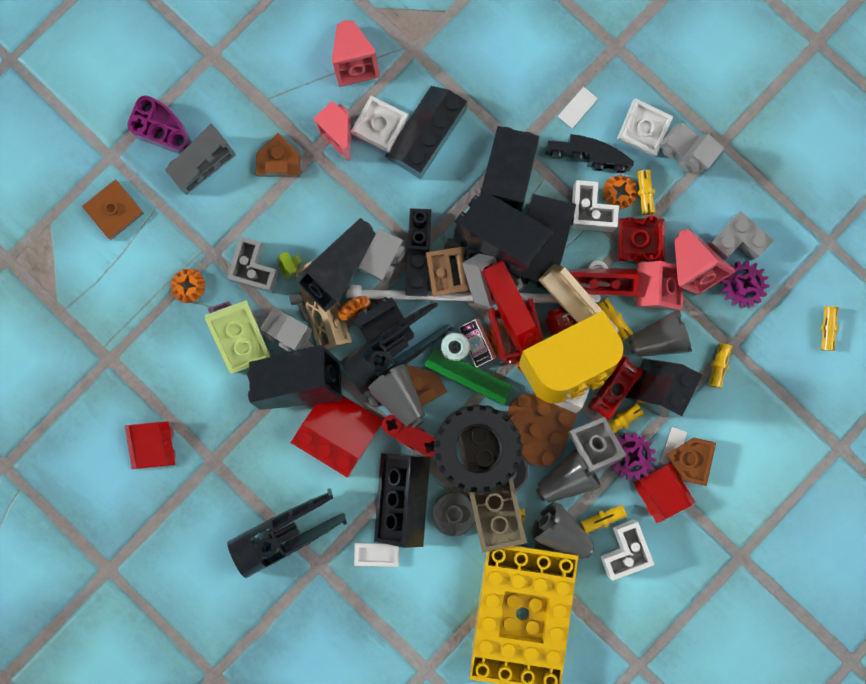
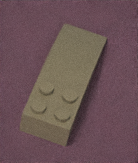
M473 427L464 431L458 439L462 463L466 468L481 471L488 469L496 462L500 450L499 442L496 436L488 429ZM512 477L508 483L497 488V490L484 493L469 492L482 552L527 543Z

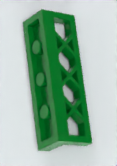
M435 347L424 365L425 368L502 406L505 404L512 385L461 360L452 361L447 359L442 351Z

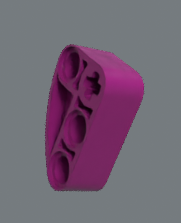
M144 95L137 99L128 120L127 126L129 131L139 140L181 154L192 141L180 120L166 105L155 98ZM152 105L151 110L144 112L146 106ZM163 131V137L156 139L157 134ZM179 139H184V143L181 146H176V142Z

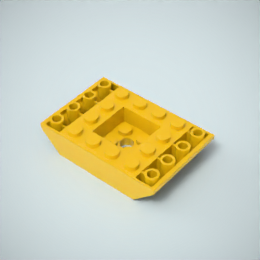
M510 546L486 552L472 645L469 680L494 684L562 683L578 555L520 546ZM521 607L527 608L529 611L525 619H519L516 616V611Z

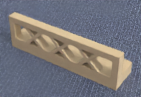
M311 261V262H309V263H307V264H305V265L299 267L298 269H296V270H297V272L295 273V274H296V278H297V277L302 273V271H303L309 264H311L313 261ZM299 285L317 346L323 345L329 350L336 346L351 343L346 321H342L338 316L341 308L340 302L338 301L325 312L316 302H312L311 297ZM318 312L321 314L322 317L321 324L318 322L317 319ZM324 333L328 336L329 344L325 345L323 339Z
M553 264L539 278L543 286L576 323L602 311L565 267ZM610 320V322H611V324L613 325L614 329L616 330V332H618L619 329H618V328L614 325V323Z

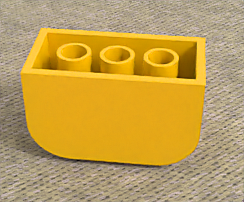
M602 310L524 350L519 367L535 394L543 401L561 403L570 398L576 400L585 394V390L589 388L595 390L604 384V380L611 376L622 357L623 343Z

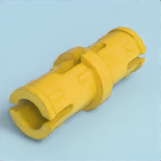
M644 170L638 171V196L641 199V214L647 215L648 211L649 215L655 214L653 198L655 189L652 188L651 170H646L645 173Z
M608 298L598 304L601 310L605 312L619 329L617 333L622 341L633 334V331L630 330L621 318L623 315L621 313L618 314Z
M824 306L823 326L820 327V330H822L820 350H836V334L839 331L837 326L839 307Z
M718 343L716 357L711 363L712 370L708 386L722 389L726 370H729L728 362L733 346Z
M637 403L623 413H617L615 418L608 422L614 434L622 428H628V424L644 415L643 410H638L641 407Z
M622 504L605 512L601 510L597 515L582 520L580 523L584 532L588 534L599 528L609 527V524L626 518L627 514ZM612 515V517H610V518H607V519H605V520H603V521H600V522H598V523H594V522H596V521H599V520H601V519H604V518H606V517Z

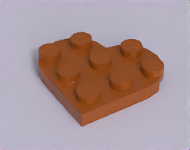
M522 394L514 399L508 408L507 417L512 419L516 429L519 430L523 445L521 454L525 460L532 465L541 467L550 466L557 461L568 440V432L572 430L579 412L574 413L553 403L545 402L535 394Z

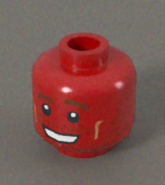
M562 306L549 311V316L545 320L552 336L577 324Z

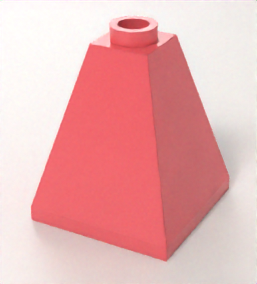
M341 21L336 26L332 63L339 87L380 78L373 46L354 21Z
M685 229L679 232L678 237L674 239L677 277L680 287L700 295L735 273L734 268L691 230Z

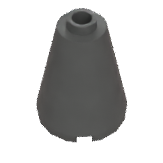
M673 311L631 335L632 340L628 341L631 354L636 353L637 357L692 352L685 324L680 318L682 317L680 311Z
M402 364L389 370L391 373L386 376H380L368 389L370 394L407 428L412 426L414 429L424 422L425 412L408 369Z
M576 449L538 483L539 488L536 491L542 501L546 500L550 503L596 490L601 487L596 473L589 472Z
M552 502L540 513L543 516L540 522L535 520L531 529V538L535 542L563 553L578 555L580 560L589 558L594 551L593 541L561 504Z

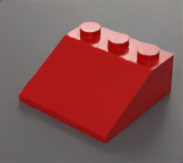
M342 395V401L315 404L290 443L348 478L382 425L383 420Z

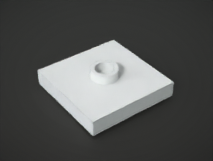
M370 96L355 122L351 134L389 153L408 120L409 114Z
M635 98L632 101L617 139L655 157L661 148L658 145L665 138L673 116Z

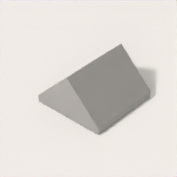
M605 417L568 432L589 472L598 473L627 456Z

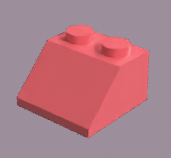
M331 101L313 119L318 132L349 161L351 159L352 130L349 122L351 120L348 116L349 112L342 104L337 106Z
M662 261L638 263L639 284L638 295L635 296L636 306L646 309L683 310V288L678 284L677 265Z

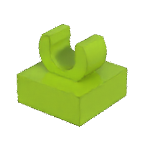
M288 251L280 254L276 260L285 280L294 277L297 272L296 268L301 267L303 263L300 255L291 258Z

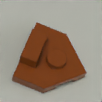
M277 133L256 153V176L300 177V154Z
M409 365L406 366L422 407L448 392L436 372Z
M692 438L667 453L684 481L707 486L716 442Z

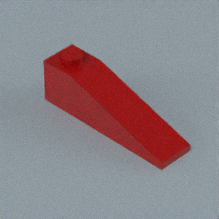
M501 260L482 270L514 348L522 353L529 347L541 342L537 327L504 261Z
M635 269L568 270L588 294L638 295L639 274Z

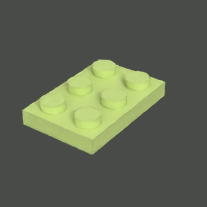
M247 300L205 315V321L230 374L249 368V362L271 357Z

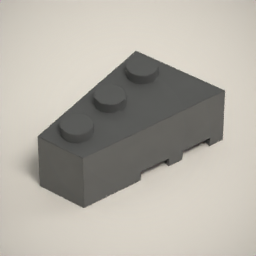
M211 123L176 159L169 163L165 171L181 191L187 195L235 157L236 154Z

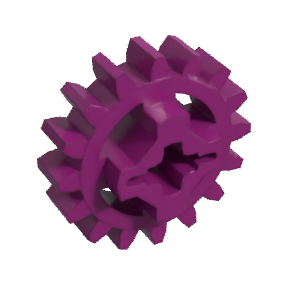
M748 260L743 262V264L740 261L736 262L735 267L730 265L734 268L735 273L737 271L746 272L743 275L733 273L725 278V280L719 282V284L724 285L720 292H726L727 294L724 300L731 299L732 306L739 303V308L741 309L746 304L750 308L754 306V303H761L760 297L767 296V293L763 290L770 286L764 283L769 278L768 276H762L764 269L757 270L758 264L754 263L750 266ZM742 281H745V286L747 288H743L744 284L742 283ZM746 293L749 295H754L748 299L743 298V296H745Z
M633 432L631 437L628 433H623L624 439L619 436L616 437L621 446L629 441H634V443H632L631 447L626 448L622 446L627 456L621 459V464L619 462L614 463L611 469L614 472L619 470L618 477L622 478L626 474V480L630 481L632 475L636 480H640V474L648 476L646 470L654 469L650 465L651 461L657 460L651 455L656 452V449L649 448L652 442H644L646 437L644 435L637 438L636 432ZM642 449L645 451L646 458H643ZM628 452H634L635 460L629 461ZM635 465L641 467L638 470L629 471Z

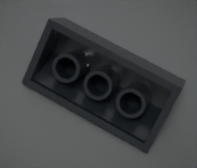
M431 86L385 157L419 179H422L467 110L468 101L449 89Z
M381 453L374 542L402 548L424 547L430 457Z

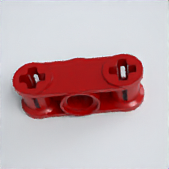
M624 356L620 366L606 379L597 394L593 396L588 404V408L590 410L594 409L608 421L615 414L618 406L634 383L641 377L643 369L631 364L628 358ZM618 383L619 390L613 394L612 386Z
M388 415L383 419L382 428L387 434L427 457L435 456L434 451L426 452L427 447L424 446L426 442H435L433 436L419 427L413 429L410 426L407 428L394 415ZM396 419L398 428L391 431L388 430L389 425L386 424L387 421Z

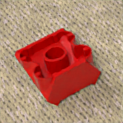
M648 216L645 219L633 217L619 218V261L665 262V219H658L656 216Z
M169 421L125 425L132 469L175 465L176 455L172 445L174 429L169 425Z
M671 462L648 473V476H643L640 480L632 482L638 495L643 499L649 515L653 516L656 523L665 521L680 511L693 506L695 503L694 498Z

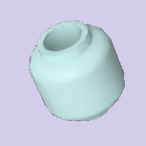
M458 332L447 335L441 344L443 355L452 361H460L466 358L471 349L468 337Z

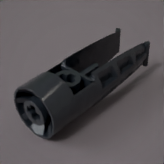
M431 300L430 304L390 326L339 361L361 394L369 390L368 387L380 376H386L391 373L389 370L396 366L406 365L437 342L449 330L454 331V328L447 324L394 360H392V357L409 346L404 337L401 335L383 347L382 344H385L437 307V302ZM376 343L379 344L381 348L371 349L366 357L362 355L364 351ZM376 355L382 357L381 363L375 361L374 357ZM390 360L393 366L377 376L375 372L386 369Z
M328 488L327 493L290 508L229 540L227 547L240 574L244 578H248L290 556L302 547L309 545L341 523L346 525L347 520L344 513L300 534L298 526L293 522L333 499L332 490ZM267 541L268 544L271 543V545L267 546L266 543L263 545V542Z

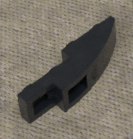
M570 134L568 142L548 140L545 149V155H550L554 159H562L563 157H572V160L575 161L587 159V167H591L594 171L612 169L615 173H626L634 166V161L617 148L581 135Z
M410 208L405 296L427 297L429 270L426 252H430L432 209Z

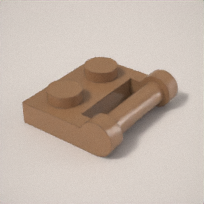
M465 247L426 252L433 297L470 291L462 265L465 262ZM449 256H455L460 283L457 286L453 285Z

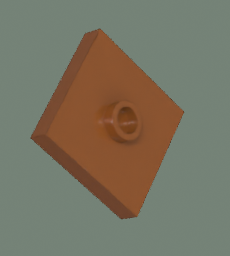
M116 179L82 206L109 240L115 238L144 214Z

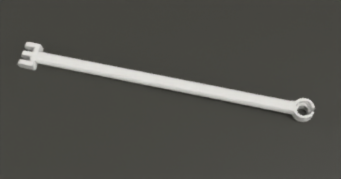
M349 285V289L346 290V299L350 300L359 296H366L374 300L392 297L394 300L474 302L471 292L433 297L432 291H428L427 297L405 296V291L362 290L361 285ZM520 293L524 303L533 298L534 303H558L551 294ZM589 294L596 304L600 301V295Z

